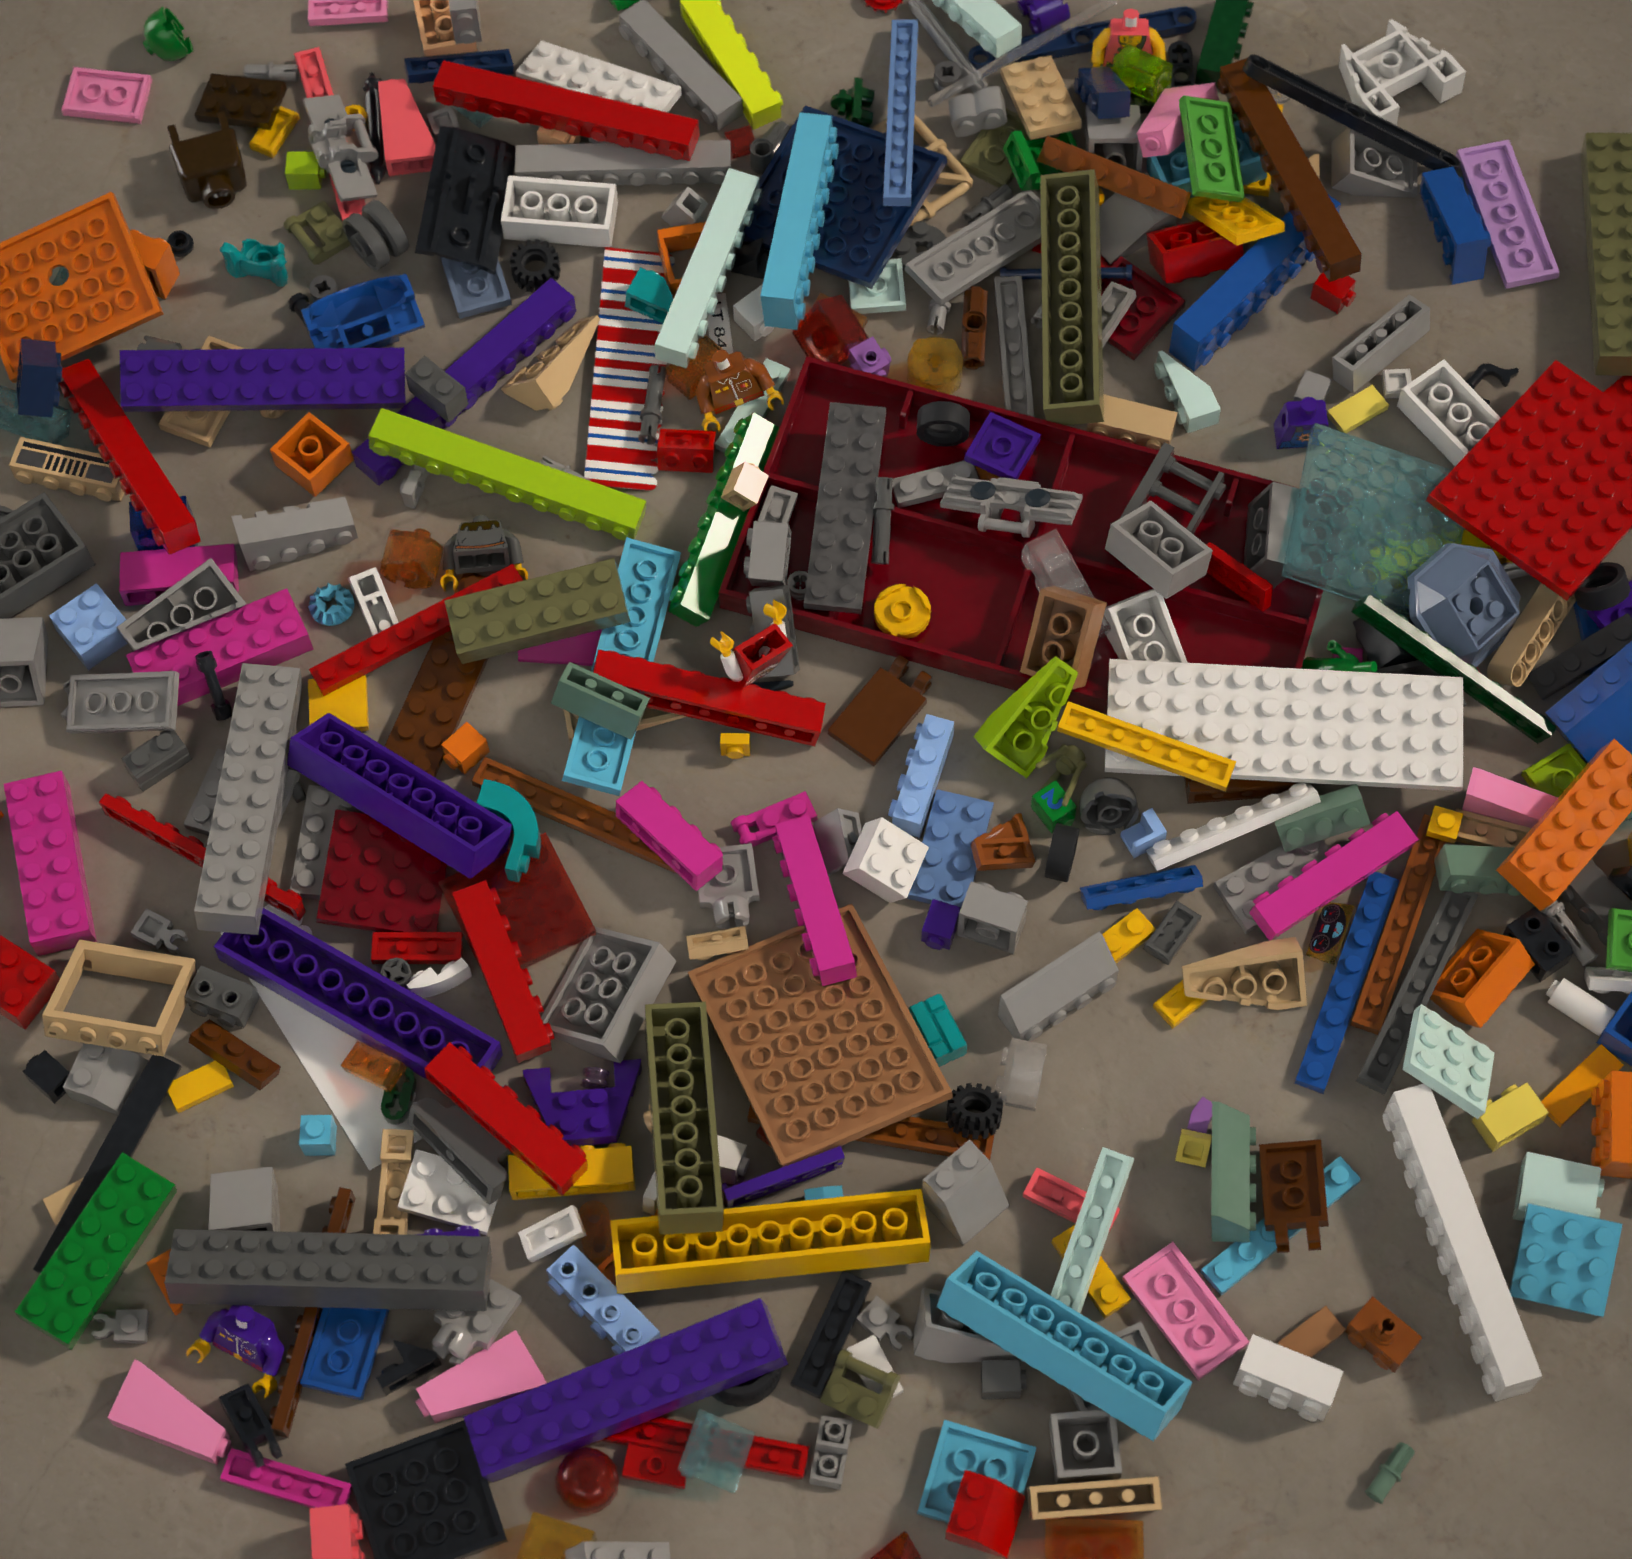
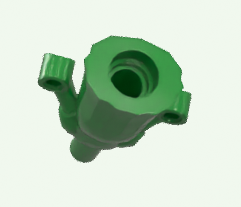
M1335 640L1328 642L1327 650L1334 655H1338L1340 658L1306 657L1301 669L1372 673L1377 671L1375 661L1360 663L1356 656L1346 653Z

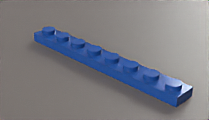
M1374 872L1368 877L1294 1082L1295 1084L1322 1094L1324 1093L1399 879L1379 872Z

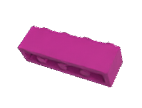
M641 781L616 800V817L695 891L699 890L722 871L723 853L721 849L714 843L710 844L702 836L698 827L686 822L679 810L672 805L669 806L654 787H648Z

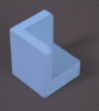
M1153 808L1142 813L1139 823L1123 830L1120 837L1133 858H1136L1146 853V850L1152 848L1155 843L1165 840L1167 831Z

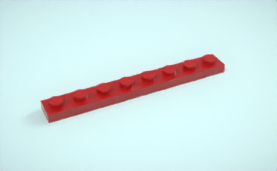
M511 564L310 668L309 671L322 695L325 696L450 631L451 627L445 600L520 582L523 579L514 564Z
M105 793L99 801L107 816L203 868L206 848L196 837L190 835L187 838L183 836L175 826L168 822H165L164 825L155 820L156 818L150 812L144 809L138 811L132 808V805L121 796L114 798ZM268 877L264 902L300 921L306 913L302 897L290 889L284 891L278 888L277 883Z

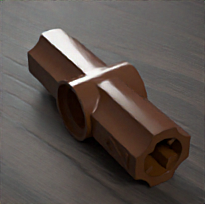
M971 286L964 291L960 365L972 370L983 367L985 362L988 291L977 286Z

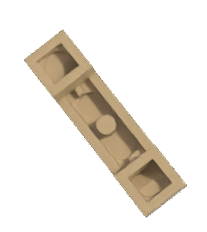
M383 1129L377 1219H374L373 1234L407 1235L410 1213L397 1210L414 1157V1130Z

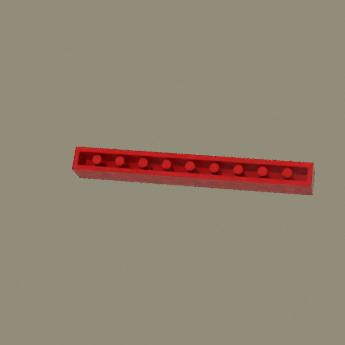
M444 60L433 83L436 102L445 106L452 105L471 112L490 114L496 118L503 117L516 120L522 124H533L547 130H559L573 136L580 135L592 138L598 142L605 141L618 144L624 148L631 147L644 150L650 154L656 153L669 156L675 160L690 161L700 136L698 119Z
M88 358L63 368L62 380L58 382V388L62 397H68L67 401L73 414L78 413L77 416L84 430L89 429L88 435L94 446L99 445L98 450L103 461L110 462L108 464L115 479L120 478L119 483L124 494L131 495L130 500L135 511L142 512L141 518L145 527L153 529L151 532L158 546L163 545L170 555L201 542L196 522L90 359Z

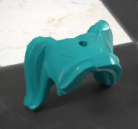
M246 239L242 241L241 251L227 242H224L222 247H220V252L224 256L225 267L231 276L235 278L246 277L247 275L270 279L278 287H284L288 283V274L285 268L287 261L284 257L285 246L279 242L277 245L271 246L263 245L254 239Z

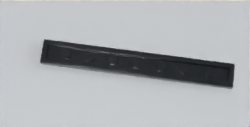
M151 1056L33 1267L34 1272L38 1274L42 1272L121 1153L123 1152L132 1158L165 1099L171 1084L181 1070V1065L163 1056Z

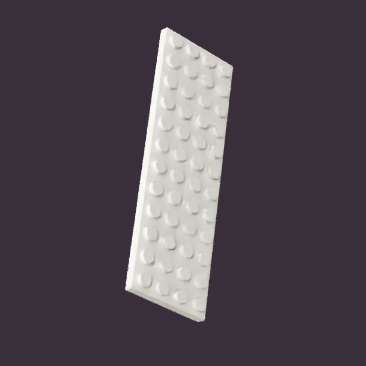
M1124 659L1109 660L1108 716L1236 761L1230 779L1335 785L1357 784L1358 786L1462 791L1463 677ZM1105 749L1104 772L1180 776Z

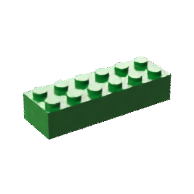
M122 1152L16 1309V1315L72 1350L93 1319V1315L97 1313L176 1194L175 1184Z

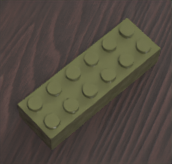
M614 558L445 600L456 653L462 664L631 622Z

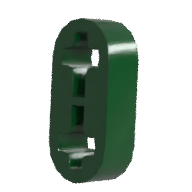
M398 1065L390 1070L381 1102V1112L384 1119L393 1125L401 1124L408 1119L416 1088V1078L413 1071L404 1065ZM402 1075H406L409 1082H404L401 1091H398L399 1088L395 1079H400ZM397 1098L399 1099L402 1111H397L396 1115H392L388 1108L395 1106Z

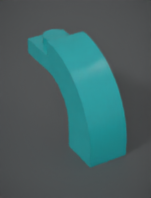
M484 779L476 803L512 824L511 830L514 833V839L505 865V872L508 880L519 882L522 873H527L530 857L539 859L541 837L535 813L529 802L518 791L503 783Z

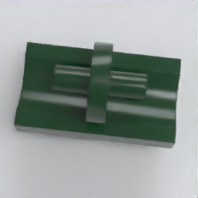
M855 77L853 87L847 91L845 89L839 90V94L831 97L830 105L834 110L838 111V115H845V120L869 128L873 121V112L861 109V106L870 108L874 100V90L862 87L863 79Z

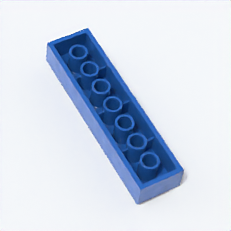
M1329 195L1339 213L1341 203ZM1287 212L1280 219L1285 222V232L1259 239L1173 323L1169 353L1192 371H1195L1201 364L1205 366L1219 347L1223 348L1227 345L1236 330L1241 331L1246 326L1249 317L1254 312L1259 313L1272 295L1276 296L1280 293L1284 283L1289 278L1294 279L1299 274L1302 265L1306 261L1311 262L1315 258L1313 252H1308L1302 232H1297L1291 212Z

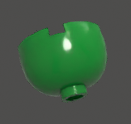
M162 6L147 18L144 23L143 33L146 40L143 41V45L150 55L156 54L165 61H176L193 52L190 38L187 37L184 40L182 33L184 27L170 9H164V6Z

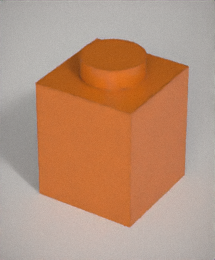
M468 722L463 724L441 744L445 763L453 770L458 768L464 775L490 752L487 739Z

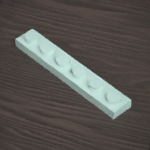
M1102 1147L1050 1295L1078 1313H1081L1134 1161L1132 1157Z

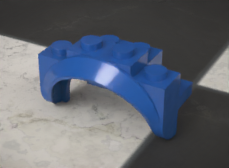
M406 273L381 277L344 288L313 302L307 308L301 309L314 348H381L400 341L399 336L425 327L415 300L414 291Z

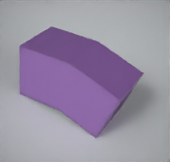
M1203 1096L1191 1112L1187 1130L1206 1134L1208 1124L1212 1120V1102Z

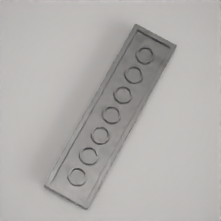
M830 402L804 598L805 609L861 614L874 515V509H871L875 498V477L879 475L886 407Z

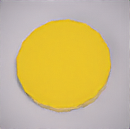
M897 584L887 587L876 599L874 619L877 627L883 633L908 639L923 632L930 622L931 605L928 597L914 586L912 588L906 586V584Z

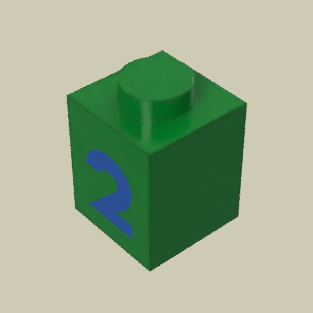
M1056 780L1033 794L1031 800L1032 810L1051 834L1054 832L1057 823L1067 826L1072 825L1075 821L1077 809L1076 804L1071 798L1067 806H1062L1066 792Z

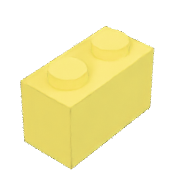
M1528 1083L1517 1087L1516 1084L1508 1087L1501 1093L1502 1097L1495 1102H1492L1491 1099L1487 1100L1485 1113L1479 1119L1474 1117L1471 1121L1492 1152L1541 1124L1549 1112Z

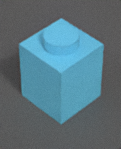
M301 1115L299 1145L304 1155L335 1156L337 1125L332 1115Z

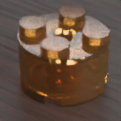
M418 528L414 532L391 530L382 557L380 573L392 583H396V580L405 582L404 587L430 588L433 585V581L435 582L443 555V547L436 540L430 537L431 533L425 529Z

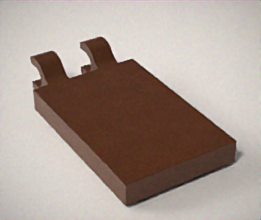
M901 655L897 656L888 672L881 667L828 729L830 737L873 767L927 704V699L922 695L932 685L930 682L932 676L925 671L919 673L911 688L900 681V678L909 669L907 666L909 661Z
M1321 1139L1259 1144L1266 1231H1275L1277 1253L1290 1252L1288 1230L1303 1228L1307 1230L1309 1251L1321 1250L1319 1227H1329Z

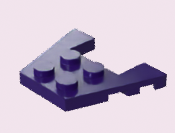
M641 1059L622 1060L621 1063L614 1062L615 1087L552 1093L550 1067L523 1070V1077L526 1086H528L531 1092L532 1099L539 1109L543 1122L547 1126L552 1124L558 1128L564 1135L562 1139L570 1146L573 1144L577 1146L609 1144L618 1142L628 1112L631 1096L634 1095L636 1081L642 1071Z

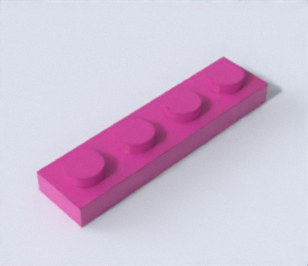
M234 1448L230 1449L220 1476L223 1482L309 1508L347 1504L352 1491V1484L264 1457V1465L257 1468L249 1453Z

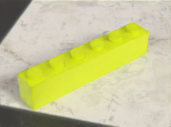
M680 0L681 17L716 72L742 98L743 115L752 129H757L781 118L783 100L780 93L772 89L768 74L760 70L755 54L753 52L749 53L743 35L741 33L737 34L734 29L731 16L729 14L725 15L723 12L721 1Z

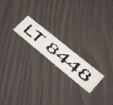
M726 293L717 294L716 299H718L715 312L713 315L709 314L707 318L712 356L718 350H725L728 354L733 353Z

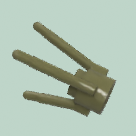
M1062 744L1057 751L1038 762L1036 768L1040 769L1055 759L1057 761V770L1039 791L1057 780L1061 774L1069 775L1074 773L1062 801V806L1065 807L1068 805L1079 777L1086 768L1087 763L1084 762L1085 754L1079 747Z

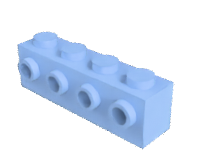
M926 714L924 723H918L914 740L918 741L915 749L910 748L908 751L905 765L909 767L906 774L900 775L897 785V791H900L898 800H892L888 816L892 817V824L917 838L921 837L954 737V721Z
M574 1244L546 1269L550 1279L547 1282L549 1287L558 1296L563 1293L571 1301L568 1305L580 1318L585 1315L592 1322L590 1325L592 1331L601 1340L607 1337L614 1345L611 1349L616 1355L661 1338L660 1331L623 1294H617V1288Z

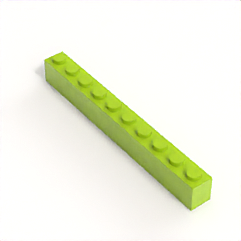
M384 408L380 409L369 433V449L380 456H391L399 459L406 465L423 467L432 474H443L460 484L468 483L479 487L480 490L486 493H497L505 496L512 502H522L531 505L537 511H548L557 514L563 520L577 521L585 524L591 530H602L611 533L620 540H626V537L635 539L645 515L646 500Z

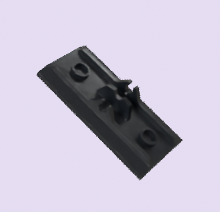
M439 127L415 248L416 254L436 255L476 266L478 269L495 275L503 233L501 217L508 176H513L515 166V146L502 140L456 127Z

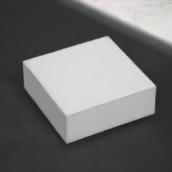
M1410 369L1382 370L1381 378L1384 399L1399 398L1401 389L1412 382Z

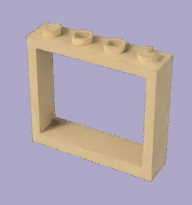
M79 939L42 1014L45 1036L164 1056L187 1004L185 995L197 973L195 959ZM83 970L174 985L155 1027L63 1012Z

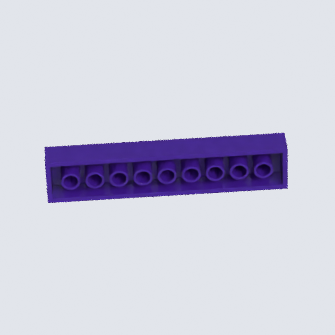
M404 348L120 350L121 408L124 412L402 409L406 405Z
M265 908L262 910L258 935L224 932L214 945L216 954L221 962L395 1062L409 1067L413 1072L425 1079L424 1068L449 1042L456 1048L459 1046L465 1048L473 1057L471 1061L479 1068L482 1065L487 1067L491 1072L503 1056L501 1044L498 1040Z
M759 1298L466 1415L464 1420L482 1477L494 1483L788 1365L769 1309L763 1300Z

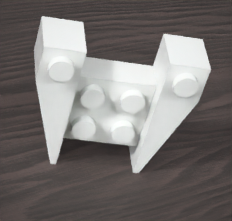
M1391 19L1388 21L1385 37L1355 53H1352L1345 44L1341 45L1339 69L1353 104L1397 125L1400 106L1392 98L1393 96L1421 82L1441 104L1462 92L1466 71L1450 53L1443 49L1441 51L1436 50L1430 46L1428 40L1423 37L1421 39L1416 38L1407 32L1408 28Z

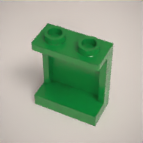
M1012 131L1003 150L1021 191L1040 190V175L1065 173L1037 161L1045 139L1025 140L1022 131ZM1071 131L1060 133L1055 138L1077 147V142L1073 138Z

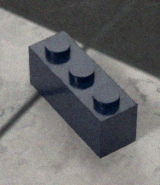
M1109 66L1078 68V77L1074 80L1075 93L1079 95L1098 119L1130 117L1131 90Z

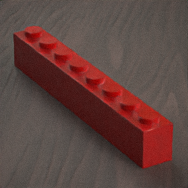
M598 650L593 672L649 697L648 708L814 747L818 741L826 706L824 702L810 697L803 698L790 695L785 691L764 689L755 684L742 687L738 682H734L726 677L709 676L700 671H688L676 668L671 664L654 663L641 657L633 658L611 650Z

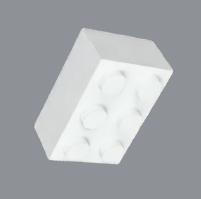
M1253 1334L1233 1385L1239 1387L1238 1390L1245 1395L1256 1397V1395L1269 1399L1268 1402L1277 1408L1286 1409L1289 1407L1299 1411L1298 1415L1300 1417L1316 1422L1317 1419L1323 1421L1329 1411L1344 1371Z

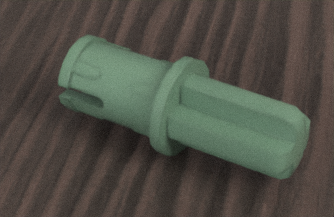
M1398 1443L1385 1464L1379 1465V1473L1365 1490L1366 1495L1375 1502L1382 1504L1395 1482L1401 1481V1473L1415 1454V1451L1408 1444Z

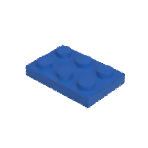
M323 1307L300 1381L301 1386L362 1401L389 1309Z

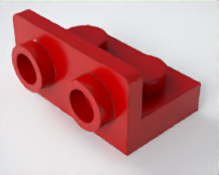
M660 429L657 445L658 470L712 473L714 469L716 431Z

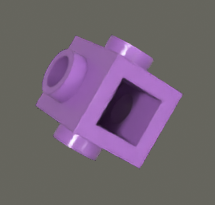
M873 336L849 349L848 360L851 363L850 368L883 377L888 376L891 357L884 347H879Z

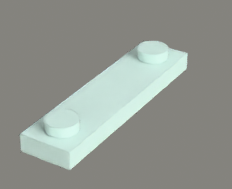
M766 358L763 364L775 384L773 388L774 390L781 391L791 374V368ZM766 390L764 391L765 396L737 406L715 443L717 450L725 453L727 447L735 438L734 428L741 418L744 419L752 413H756L763 418L766 417L770 410L767 405L768 394ZM772 398L771 402L774 403L776 398Z

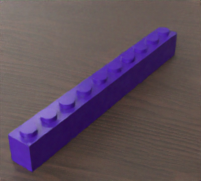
M550 278L445 370L447 374L465 387L468 406L452 421L447 422L416 396L397 413L441 429L451 426L464 410L474 406L482 394L491 391L499 379L505 374H510L516 365L524 357L530 356L543 340L551 338L560 325L573 318L576 312L574 296L554 279ZM369 438L352 452L356 467L378 486L385 480H390L404 464L397 458L380 456L369 449Z

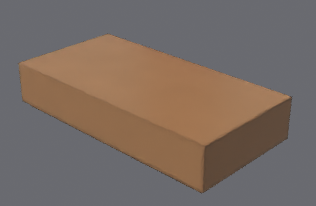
M1324 1306L1277 1344L1313 1358L1343 1335L1346 1329L1328 1307Z

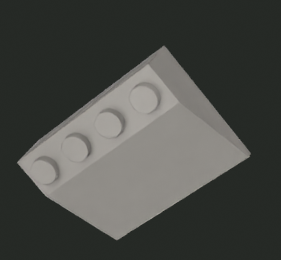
M592 926L541 1016L543 1024L549 1022L554 1037L597 1057L621 1063L645 1020V1004L654 1003L676 960L660 942Z

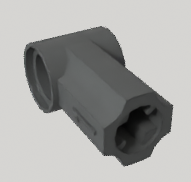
M783 121L775 122L762 138L755 139L751 143L750 167L755 173L763 174L791 129L787 123Z

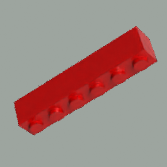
M485 880L453 892L455 905L517 1062L520 1063L551 1051L550 1041L555 1039L549 1022L543 1024L539 1013L544 1012L539 996H532L529 986L533 985L528 969H521L518 959L522 958L518 943L517 941L511 942L507 932L512 931L506 914L500 916L497 905H500L501 901L496 888L489 889Z
M449 1042L424 1068L426 1079L563 1196L588 1170L585 1152L576 1144L570 1146L562 1139L564 1135L554 1125L550 1124L547 1126L540 1120L541 1115L531 1105L528 1104L526 1107L517 1100V1094L509 1086H500L494 1080L496 1078L487 1067L482 1065L479 1068L471 1061L473 1057L462 1046L456 1048Z

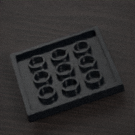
M465 1420L345 1463L375 1559H463L508 1542L488 1480L482 1477Z

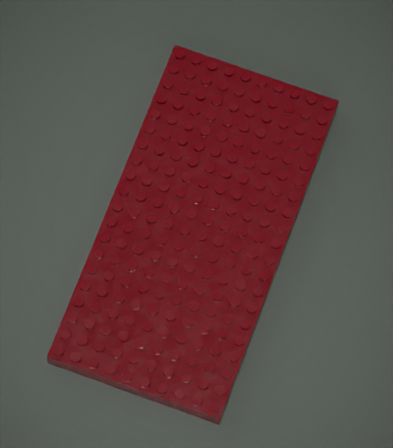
M806 356L763 471L768 475V479L758 503L751 507L747 514L719 590V603L721 609L752 617V613H748L746 599L747 596H750L749 592L759 586H752L749 579L746 578V574H744L745 557H750L751 553L749 545H747L748 528H753L754 521H758L771 485L798 493V498L788 523L792 535L787 582L789 576L796 571L808 573L830 402L886 407L878 477L897 478L964 461L968 447L972 444L989 413L992 412L1041 434L1040 442L1018 480L1038 482L1041 488L1083 494L1072 525L1035 521V528L1029 538L1022 537V534L989 529L986 532L978 530V520L981 513L941 508L940 502L942 498L898 508L892 491L894 510H891L889 564L871 563L872 523L861 614L805 609L804 600H796L792 597L791 604L796 630L893 657L901 655L911 662L1017 691L1032 677L1021 673L1020 670L1041 588L1057 586L1107 602L1106 607L1153 589L1109 553L1105 546L1110 525L1120 519L1159 450ZM938 401L952 402L965 407L970 413L969 438L959 445L949 447L925 443L916 434L918 410L928 403ZM1174 455L1173 457L1176 458L1177 463L1213 482L1219 471L1225 474L1223 484L1226 485L1222 496L1219 500L1214 498L1193 535L1204 544L1213 543L1241 564H1244L1248 504L1269 484L1275 481ZM1164 472L1159 480L1165 488L1199 506L1208 492L1172 472H1169V474ZM1303 489V501L1306 502V509L1302 516L1304 536L1300 542L1302 562L1297 570L1273 589L1271 607L1262 612L1255 605L1246 601L1208 573L1171 597L1164 598L1187 662L1301 669L1349 501ZM1150 496L1147 501L1154 502L1185 528H1187L1194 516L1158 496H1155V498ZM1004 508L1000 520L1021 522L1020 511ZM799 581L796 582L795 588L799 589L801 587V589H805V582L802 581L801 584ZM897 584H906L908 587L913 588L914 586L920 589L928 597L931 605L930 622L926 629L919 635L908 639L883 633L877 627L874 619V606L877 597L887 587ZM1102 624L1086 686L1071 690L1067 702L1069 701L1107 715L1109 660L1119 659L1108 640Z

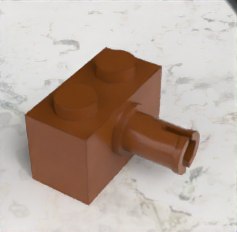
M1373 1296L1348 1324L1345 1332L1349 1335L1348 1339L1354 1346L1359 1349L1365 1348L1373 1355V1360L1378 1366L1384 1370L1390 1369L1394 1373L1423 1338Z

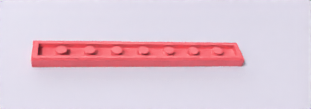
M320 47L294 53L306 98L333 95ZM329 173L342 222L353 213L362 215V207L366 205L364 199L341 202Z

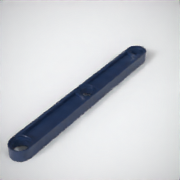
M1181 6L1139 14V18H1146L1149 21V28L1155 29L1161 38L1191 32L1195 28L1197 15L1191 7ZM1181 16H1187L1191 19V22L1183 24L1177 19ZM1110 20L1023 36L1021 45L998 58H995L989 51H985L981 45H977L970 49L968 60L978 72H986L1000 69L1001 66L1028 61L1038 57L1051 55L1054 59L1091 52L1093 41L1104 28L1109 27ZM1084 35L1090 40L1086 43H1080L1075 38ZM976 55H984L987 57V60L979 63L973 58Z

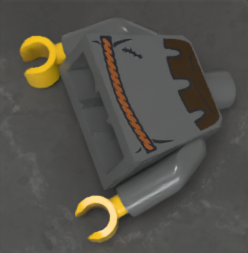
M477 515L473 522L461 523L458 533L454 534L445 543L443 548V570H446V572L440 578V585L444 592H446V584L450 581H453L454 592L456 591L459 583L454 576V570H456V574L499 571L514 564L519 574L525 580H528V572L521 565L524 563L518 538L509 530L502 529L499 520H489L485 515Z

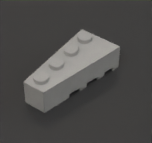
M345 497L311 502L304 509L294 505L283 507L281 513L270 515L267 514L266 510L255 512V517L242 519L241 515L231 516L249 571L264 570L270 565L283 561L290 562L299 556L319 553L325 548L345 545L358 538Z

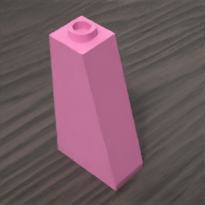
M1215 83L1165 88L1137 132L1143 158L1169 155L1185 141L1179 99L1185 95L1219 101Z
M1473 767L1462 810L1532 828L1558 797Z
M514 1330L492 1343L488 1350L482 1349L465 1359L464 1362L455 1365L416 1388L420 1398L415 1402L424 1418L431 1415L433 1421L437 1423L474 1413L544 1385L547 1382L519 1334Z
M134 1359L107 1419L116 1427L218 1465L220 1458H225L231 1446L230 1434L227 1430L142 1362Z

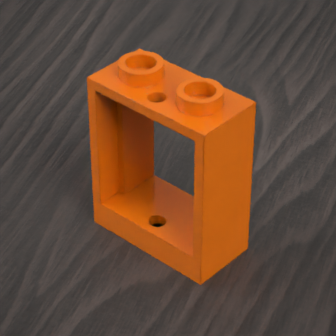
M706 222L657 230L658 249L665 278L673 298L676 295L682 278H674L669 253L695 248Z

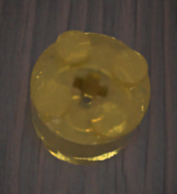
M928 337L916 340L908 354L907 382L950 395L956 390L958 391L962 383L963 356L956 341L942 337Z

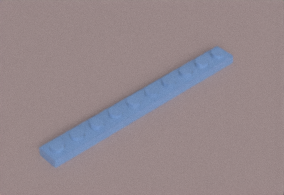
M892 19L883 206H911L918 20Z

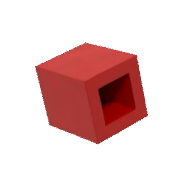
M1321 273L1313 284L1310 299L1339 314L1344 306L1349 307L1356 296V293L1353 292L1356 280L1346 276L1329 282L1325 273Z

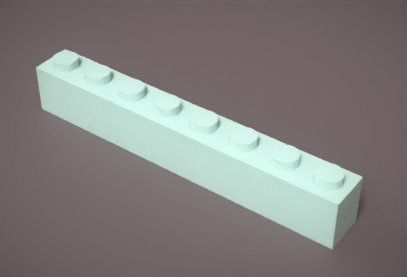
M731 168L728 169L655 342V359L687 368L690 359L694 360L699 349L698 339L706 334L708 315H713L718 302L716 296L718 292H723L726 285L727 277L725 274L727 270H732L734 266L736 248L740 249L742 247L745 237L744 228L745 226L750 227L754 216V211H752L754 204L759 205L763 189L759 188L760 177Z

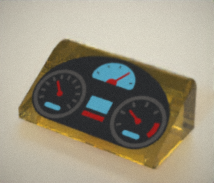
M1329 902L1322 907L1306 956L1335 965L1355 906Z

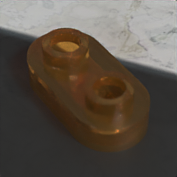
M591 1200L584 1203L578 1212L587 1234L581 1238L585 1256L591 1262L602 1263L613 1252L610 1215L605 1204L597 1200ZM592 1215L600 1217L596 1223H591L589 1218ZM597 1244L605 1246L604 1250L600 1253L593 1250Z

